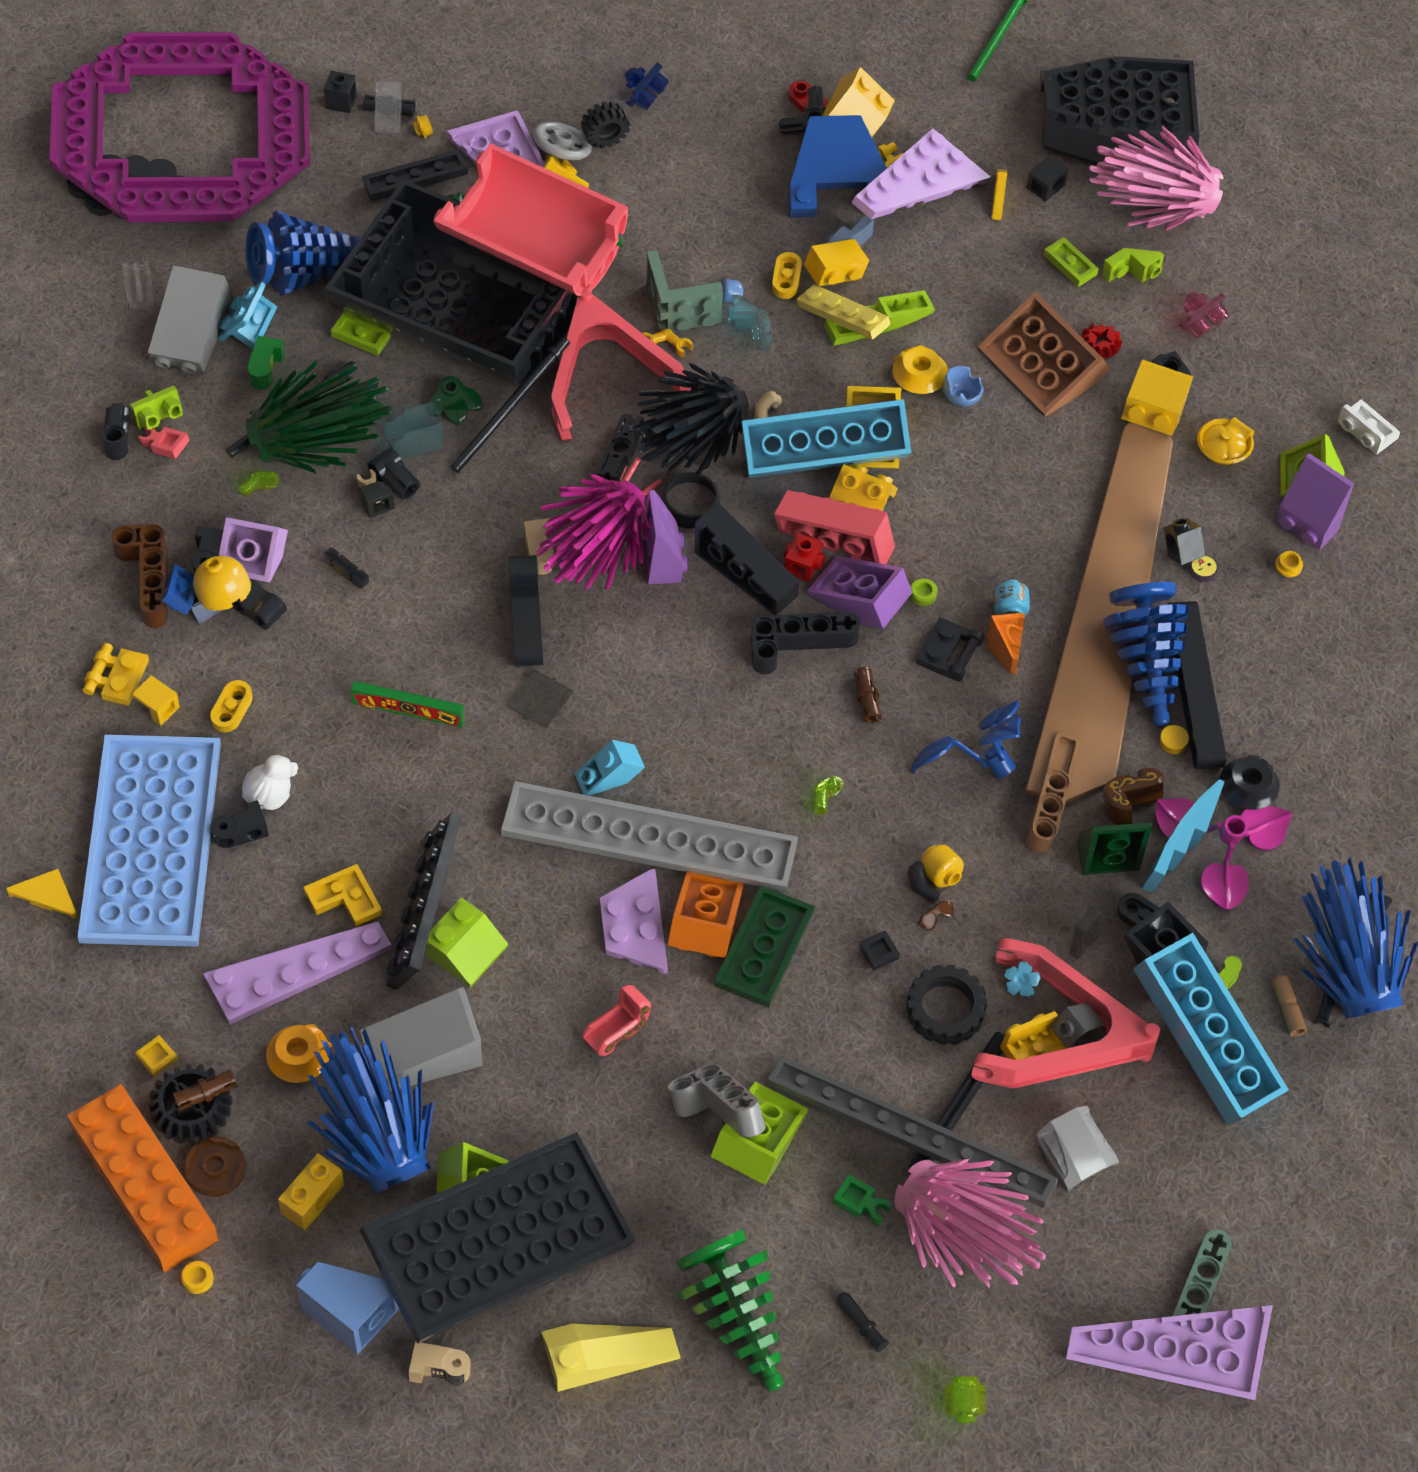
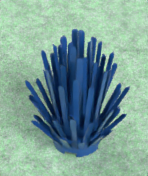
M1351 857L1348 859V864L1343 866L1345 880L1338 860H1334L1331 863L1335 881L1332 871L1330 869L1325 870L1319 864L1325 889H1321L1315 874L1311 873V877L1330 932L1313 894L1308 892L1307 896L1301 894V897L1317 933H1314V937L1336 975L1308 935H1302L1309 946L1308 949L1303 946L1298 938L1292 939L1315 966L1314 969L1321 977L1315 978L1306 969L1301 971L1342 1007L1345 1019L1402 1006L1401 991L1418 946V942L1413 944L1411 953L1405 958L1400 972L1411 909L1405 914L1403 928L1401 926L1402 912L1396 915L1390 967L1389 916L1385 915L1382 875L1378 878L1379 901L1376 878L1372 877L1370 880L1376 925L1375 933L1363 861L1358 864L1361 878L1358 881Z
M351 1026L349 1033L355 1045L349 1043L345 1032H339V1039L337 1035L332 1034L330 1040L336 1051L334 1055L328 1043L321 1040L328 1055L329 1063L323 1061L319 1052L313 1051L322 1067L320 1068V1073L347 1118L344 1117L327 1089L319 1086L313 1076L307 1075L334 1116L329 1112H326L325 1115H319V1118L329 1129L322 1130L314 1122H306L342 1154L333 1148L323 1151V1153L337 1164L367 1181L373 1193L376 1194L431 1168L426 1158L434 1101L424 1105L422 1111V1069L418 1072V1084L413 1089V1108L410 1077L408 1075L400 1080L401 1097L391 1054L390 1056L388 1055L385 1041L382 1040L380 1047L394 1095L392 1097L382 1065L379 1060H376L366 1029L364 1028L362 1032L366 1042L363 1048Z

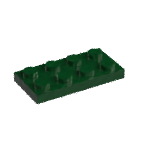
M760 886L715 978L714 986L769 1008L814 914L815 906Z

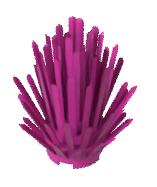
M589 474L596 481L582 479L580 482L594 487H560L558 491L563 492L560 494L562 497H588L564 500L563 502L544 505L540 508V511L585 503L570 512L553 517L547 521L543 528L553 527L545 532V536L552 534L570 522L574 523L541 542L536 554L540 556L566 538L556 548L557 552L548 559V562L544 565V570L548 572L563 559L558 564L563 570L554 578V581L560 583L564 578L572 581L580 571L575 578V584L583 579L597 559H599L584 589H589L600 570L603 576L610 565L605 584V590H607L611 586L624 542L627 541L623 573H626L628 570V564L631 560L632 568L635 570L637 548L639 561L641 564L643 563L644 554L641 529L644 538L648 541L647 528L651 529V526L646 516L644 504L646 498L636 485L626 480L623 482L609 481L597 475Z

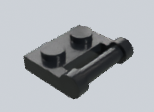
M939 617L916 658V664L960 682L966 673L965 668L976 647L981 646L985 635L977 629L969 630ZM960 639L966 641L967 643L956 663L953 665L947 664Z

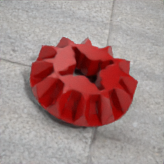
M1091 323L1089 328H1083L1081 337L1103 359L1111 358L1120 351L1122 345L1120 332L1114 331L1113 325L1106 327L1103 323L1098 326ZM1106 336L1105 341L1102 340L1101 342H1098L1096 344L1097 338L1100 339L1101 337Z

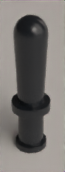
M840 1293L837 1297V1303L859 1327L860 1335L862 1337L866 1336L876 1352L886 1348L889 1341L884 1339L875 1328L877 1324L867 1318L849 1293Z

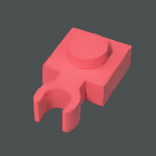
M145 427L144 429L148 436H138L142 446L151 447L153 453L173 459L178 457L190 441L187 433L164 427L161 432L155 431L154 428L149 430Z

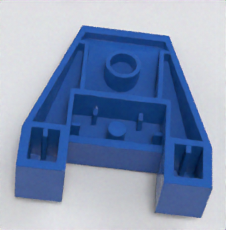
M861 115L811 116L809 118L788 190L789 218L815 217L817 211L816 189L865 188L887 169Z

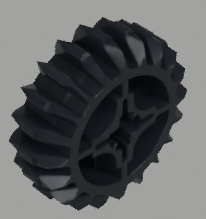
M187 1063L186 1070L180 1071V1068L175 1066V1074L171 1075L164 1072L163 1077L165 1081L156 1080V1090L150 1092L152 1101L148 1104L149 1111L152 1112L150 1115L151 1120L156 1124L157 1130L160 1133L165 1132L166 1138L169 1140L176 1136L177 1142L180 1144L185 1140V1137H189L192 1145L196 1141L195 1137L201 1136V1139L206 1141V1133L208 1132L217 1136V1126L225 1127V1117H230L231 1108L229 1106L232 1105L233 1100L232 1096L229 1095L230 1090L215 1096L214 1104L207 1114L204 1110V1106L207 1104L206 1101L197 1103L196 1106H190L181 1112L176 1103H173V1108L168 1112L166 1111V1106L172 1093L197 1084V1080L201 1078L206 1080L216 1076L215 1070L211 1067L205 1071L201 1063L195 1070L192 1069L191 1064Z

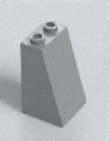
M173 265L148 350V354L156 366L165 369L170 368V366L178 367L181 371L189 374H195L196 371L204 373L221 331L219 328L220 324L226 317L233 300V294L224 275Z
M464 987L365 1028L376 1060H379L382 1065L390 1092L392 1088L380 1047L382 1040L385 1041L388 1055L390 1056L391 1054L399 1089H401V1078L407 1075L410 1077V1086L418 1084V1072L421 1069L423 1083L483 1066L481 1038ZM363 1028L360 1030L361 1042L359 1043L364 1048L366 1042L362 1034Z

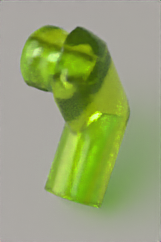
M257 471L238 486V490L242 495L248 497L256 489H273L279 483V476L275 472Z
M833 776L827 778L815 787L814 813L826 814L828 812V800L843 789L844 782L841 777Z

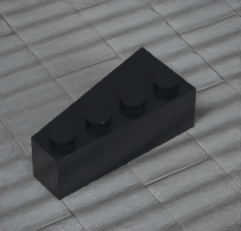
M719 502L696 521L694 553L773 615H778L798 597L799 581L796 576L789 572Z

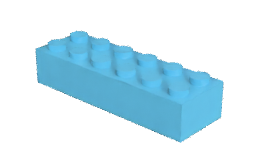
M904 399L742 421V436L748 479L840 467L843 464L848 466L854 463L863 464L908 458L911 455Z
M1193 933L1150 956L1133 968L1228 1126L1289 1090Z

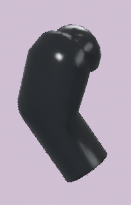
M921 861L914 862L913 865L909 866L907 872L912 890L935 903L941 894V890L927 883L923 863Z

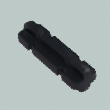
M328 548L322 555L325 563L329 566L333 565V569L347 580H353L352 583L358 588L362 589L368 584L369 575L361 569L358 571V566L345 556H339L340 553L334 548Z

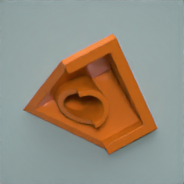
M1024 613L993 615L990 620L986 647L1010 674H1016L1025 618Z

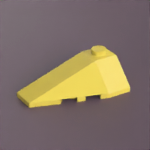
M568 1324L541 1332L558 1392L680 1359L672 1328Z

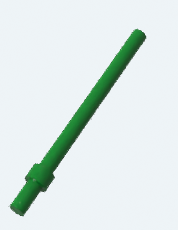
M1014 0L967 75L968 80L973 82L977 80L1021 6L1025 5L1028 0Z

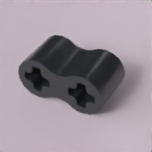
M250 579L251 590L246 599L241 602L239 598L232 605L240 614L249 617L255 624L267 630L287 611V607L281 598L274 593L266 591L259 583Z

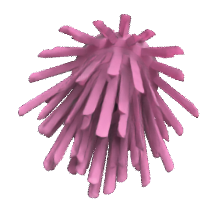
M1163 125V132H1160V135L1174 148V151L1143 130H1140L1139 133L1160 149L1130 134L1128 135L1131 141L1143 147L1142 149L1112 137L1111 140L1120 144L1118 145L1119 148L1115 147L1113 150L1104 146L1097 147L1099 154L1108 157H1105L1103 162H1098L1097 166L1091 165L1089 167L1092 172L1100 173L1096 178H1090L1089 180L1092 183L1113 186L1107 190L1132 193L1097 192L1098 196L1117 198L1110 204L1164 207L1132 212L1131 216L1156 213L1165 214L1130 221L1126 226L1148 222L1146 228H1151L1172 221L1165 226L1166 231L1194 217L1204 218V215L1207 213L1212 214L1220 203L1223 191L1219 190V179H1223V175L1218 168L1209 165L1191 136L1187 140V146L1195 157Z
M969 1159L936 1164L931 1160H923L913 1165L908 1170L911 1175L906 1180L904 1186L902 1187L898 1184L895 1194V1207L906 1219L911 1243L916 1245L923 1268H925L927 1262L918 1233L928 1256L933 1260L936 1267L940 1264L953 1287H955V1280L932 1238L950 1266L954 1267L959 1275H962L963 1271L945 1244L989 1288L990 1282L988 1280H991V1276L980 1265L982 1261L1009 1284L1018 1285L1015 1277L981 1250L1022 1276L1023 1273L1020 1269L1023 1266L1015 1257L1034 1269L1040 1268V1263L1025 1254V1252L1040 1260H1044L1045 1254L1038 1250V1248L1042 1247L1003 1222L1028 1235H1034L1037 1232L1036 1230L1009 1216L1014 1213L1036 1223H1044L1043 1220L1024 1212L1026 1210L1025 1207L995 1195L1028 1200L1029 1197L1026 1194L977 1185L978 1182L1008 1183V1179L997 1177H1009L1012 1173L957 1171L988 1167L994 1161L967 1163Z

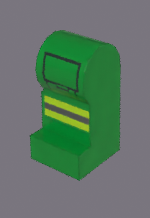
M263 336L257 337L248 364L249 382L253 388L264 390L271 386L275 362L283 363L286 355L284 340Z

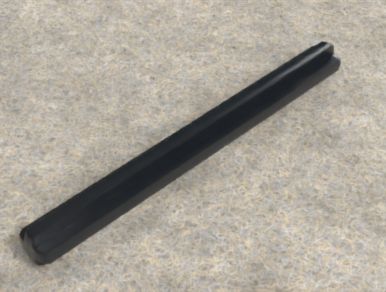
M999 1031L995 1032L982 1053L1001 1056L1003 1051L1000 1046L1005 1034ZM973 1067L936 1122L937 1125L952 1131L983 1084V1082L972 1077ZM917 1152L908 1165L907 1172L916 1163L923 1160L933 1161V1159Z

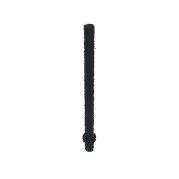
M562 336L554 347L550 346L547 349L548 354L452 463L450 467L454 471L459 473L551 365L562 358L563 351L570 345V341L566 337Z

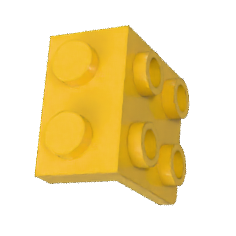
M854 463L852 467L843 464L829 498L839 502L853 503L857 506L883 511L889 496L894 498L898 488L892 484L893 479L878 473L876 478L867 474L869 469Z

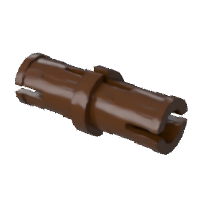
M866 666L857 668V671H854L858 687L856 696L862 705L864 721L866 723L879 722V719H882L878 703L879 690L874 685L872 669Z
M228 1069L206 1080L201 1078L197 1080V1084L174 1092L172 1095L181 1112L203 1101L208 1103L213 1100L212 1097L238 1086L232 1071Z

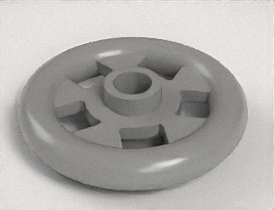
M544 122L537 125L533 130L535 143L543 151L554 157L564 160H582L591 153L592 146L589 144L586 136L578 129L567 124Z

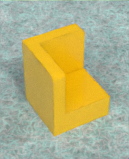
M152 675L133 692L134 699L150 709L152 721L159 726L165 723L180 708L177 693Z

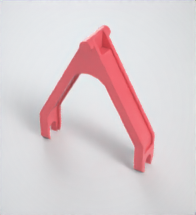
M592 291L588 294L582 293L577 298L567 335L570 345L563 351L551 395L553 403L551 413L561 441L572 439L569 431L572 423L565 400L579 350L585 344L603 339L614 341L659 377L666 376L663 373L664 371L685 375L682 373L684 370L683 366L594 296ZM671 385L673 391L691 390V388Z
M1009 938L999 941V949L1014 953L1011 954L997 950V964L1009 968L1015 966L1018 969L1020 961H1027L1033 968L1031 972H1039L1042 980L1074 1004L1089 1003L1104 1022L1106 1036L1097 1042L1020 1060L979 1053L974 1061V1066L977 1067H973L972 1077L974 1079L1008 1088H1019L1136 1060L1148 1062L1152 1059L1160 1033V1028L1157 1024H1148L1044 946Z

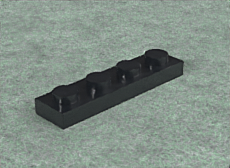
M458 149L362 176V182L370 201H375L391 196L403 179L425 187L467 175L468 167Z

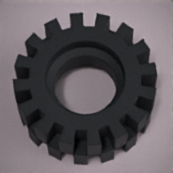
M604 101L602 106L596 104L594 105L595 109L589 108L587 110L588 115L584 114L582 116L583 120H581L580 124L589 144L593 145L594 148L600 146L602 149L606 145L613 146V142L618 144L621 142L619 138L624 139L627 136L626 133L630 131V122L619 103L615 104L614 101H610L607 104Z

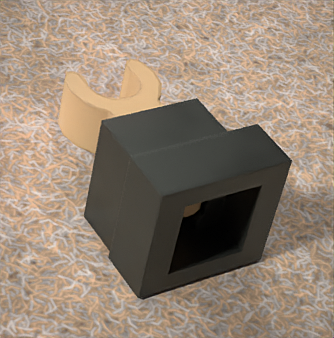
M370 469V479L368 480L362 479L361 475L357 474L362 503L370 518L395 509L392 490L389 486L382 487L380 481L376 480V474L372 469Z

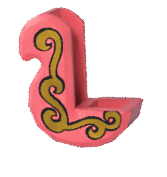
M634 985L621 987L618 996L620 1002L588 1024L582 1033V1039L599 1056H606L613 1052L618 1042L633 1036L648 1020L651 1012V1003Z

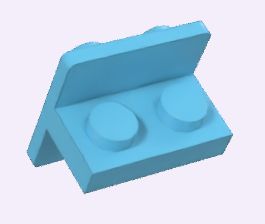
M261 281L255 287L250 286L243 296L240 297L238 295L234 298L229 306L231 309L230 314L220 324L219 328L222 330L218 339L224 341L233 335L252 350L254 349L257 337L264 336L277 309L275 304L262 296L266 286L265 283Z

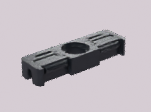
M623 414L596 470L597 476L609 481L620 482L625 467L630 465L635 454L637 441L640 437L636 431L629 433L628 428L644 422L645 419L643 417L636 416V419H634L630 414ZM618 447L628 448V450L623 453H618L614 451Z

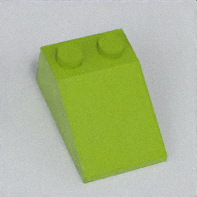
M755 1081L749 1091L758 1099L766 1125L765 1130L753 1137H742L725 1123L719 1133L711 1157L766 1185L809 1109Z

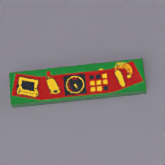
M354 681L351 687L352 703L355 705L460 728L463 727L465 721L464 705L358 681Z

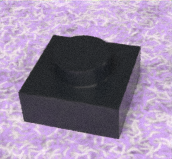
M886 930L859 942V948L873 971L899 959L900 953Z

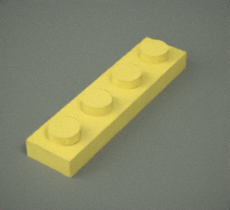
M815 284L796 299L800 308L872 340L890 325L887 315L820 286L818 287Z

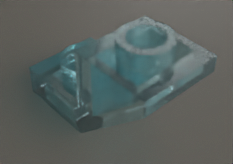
M738 294L732 295V306H728L729 322L734 321L735 331L752 329L753 339L759 341L760 350L771 349L772 332L768 312Z

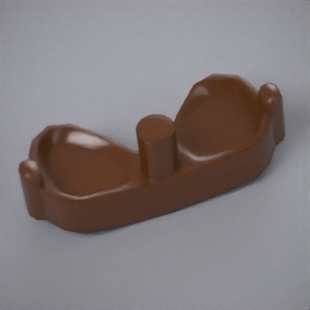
M944 900L933 908H929L927 912L921 915L917 925L922 926L926 930H933L936 927L938 914L946 917L954 915L953 902Z

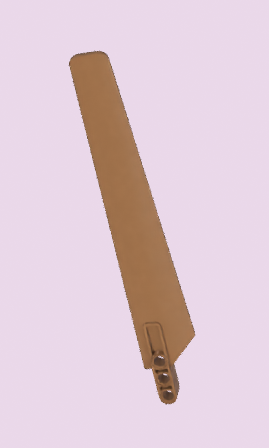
M1135 423L1127 424L1122 430L1025 790L1027 793L1037 796L1026 836L1028 848L1035 853H1043L1050 848L1058 833L1065 804L1105 787L1107 782L1115 778L1117 774L1133 677L1128 676L1126 668H1128V665L1136 662H1126L1120 659L1116 652L1129 646L1113 645L1109 636L1117 631L1106 630L1103 619L1114 613L1136 609V606L1124 607L1111 604L1109 600L1110 592L1127 586L1149 583L1173 447V441L1169 435ZM1044 809H1048V810H1050L1052 813H1048V812L1045 811ZM1038 833H1042V834H1044L1046 837H1042V836H1040Z

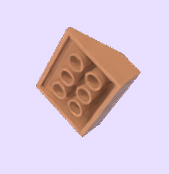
M1036 291L978 346L1045 416L1091 389L1111 370L1105 360Z

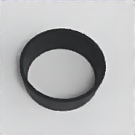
M696 472L681 473L670 479L665 486L661 500L675 518L679 527L695 528L696 521L718 502L720 503L715 483L703 474L695 478ZM692 482L709 488L714 493L715 500L712 506L702 513L684 514L675 510L669 504L666 494L679 484Z

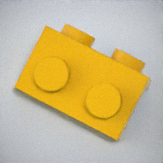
M1055 1011L1046 1015L1039 1014L1025 1024L1020 1025L1018 1023L1009 1027L1000 1046L1006 1057L1020 1060L1067 1049L1050 1027L1058 1018V1014Z

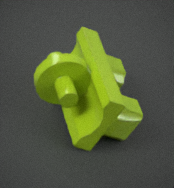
M174 385L154 394L147 390L143 393V399L130 404L135 418V425L138 429L146 427L151 430L158 427L160 420L166 417L176 419L183 415L178 391Z

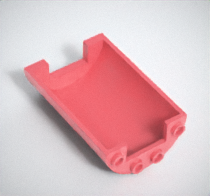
M490 143L485 151L479 153L476 159L479 178L473 186L467 189L460 205H456L453 208V203L448 201L443 209H439L435 214L434 224L437 229L577 296H581L582 293L588 294L604 277L619 249V246L616 245L619 241L618 234L623 235L625 232L628 207Z

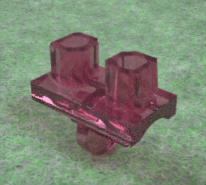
M1191 292L1186 295L1185 301L1187 305L1183 307L1184 311L1187 313L1192 311L1193 313L1179 327L1183 331L1189 328L1200 338L1212 328L1204 318L1206 315L1209 316L1215 325L1225 320L1229 313L1222 304L1226 299L1224 294L1221 292L1206 304L1204 301L1207 300V296L1204 293L1199 295L1196 292Z

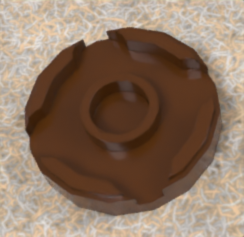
M209 1137L206 1141L199 1144L196 1143L191 1147L185 1157L184 1172L188 1184L194 1191L204 1196L218 1197L229 1194L240 1185L245 1177L247 1165L244 1154L236 1142L225 1137Z

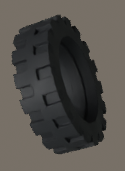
M936 965L933 966L932 970L928 971L926 969L922 971L920 977H916L913 980L908 991L906 1003L907 1017L910 1024L913 1023L914 1030L918 1034L924 1035V1039L930 1042L932 1040L937 1041L941 1045H946V1043L955 1045L959 1044L961 1040L965 1039L967 1041L972 1038L973 1033L980 1030L987 1008L985 989L979 985V979L975 975H969V971L961 968V970L956 969L954 965H947V967ZM934 987H954L963 992L970 1000L971 1012L966 1019L958 1023L945 1024L937 1022L924 1011L922 1007L923 996Z

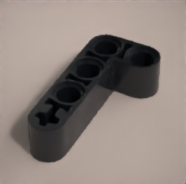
M537 555L509 556L515 667L543 665Z
M849 612L758 616L751 625L750 643L753 668L760 674H771L777 668L778 651L853 647L858 642L860 620L855 614Z

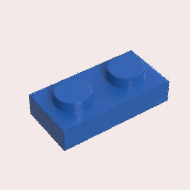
M175 564L169 572L162 601L171 609L179 610L187 615L192 608L195 597L193 588L194 575Z

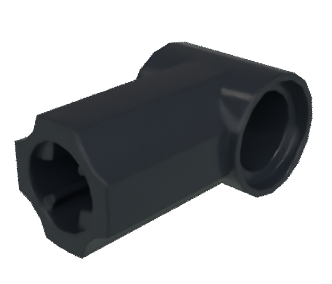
M112 403L110 407L106 408L105 424L101 432L104 453L111 460H120L129 451L127 441L130 408L125 407L122 403Z
M388 448L367 462L369 471L372 469L375 472L376 480L384 481L401 499H409L420 488V481L404 467L401 457L393 448Z

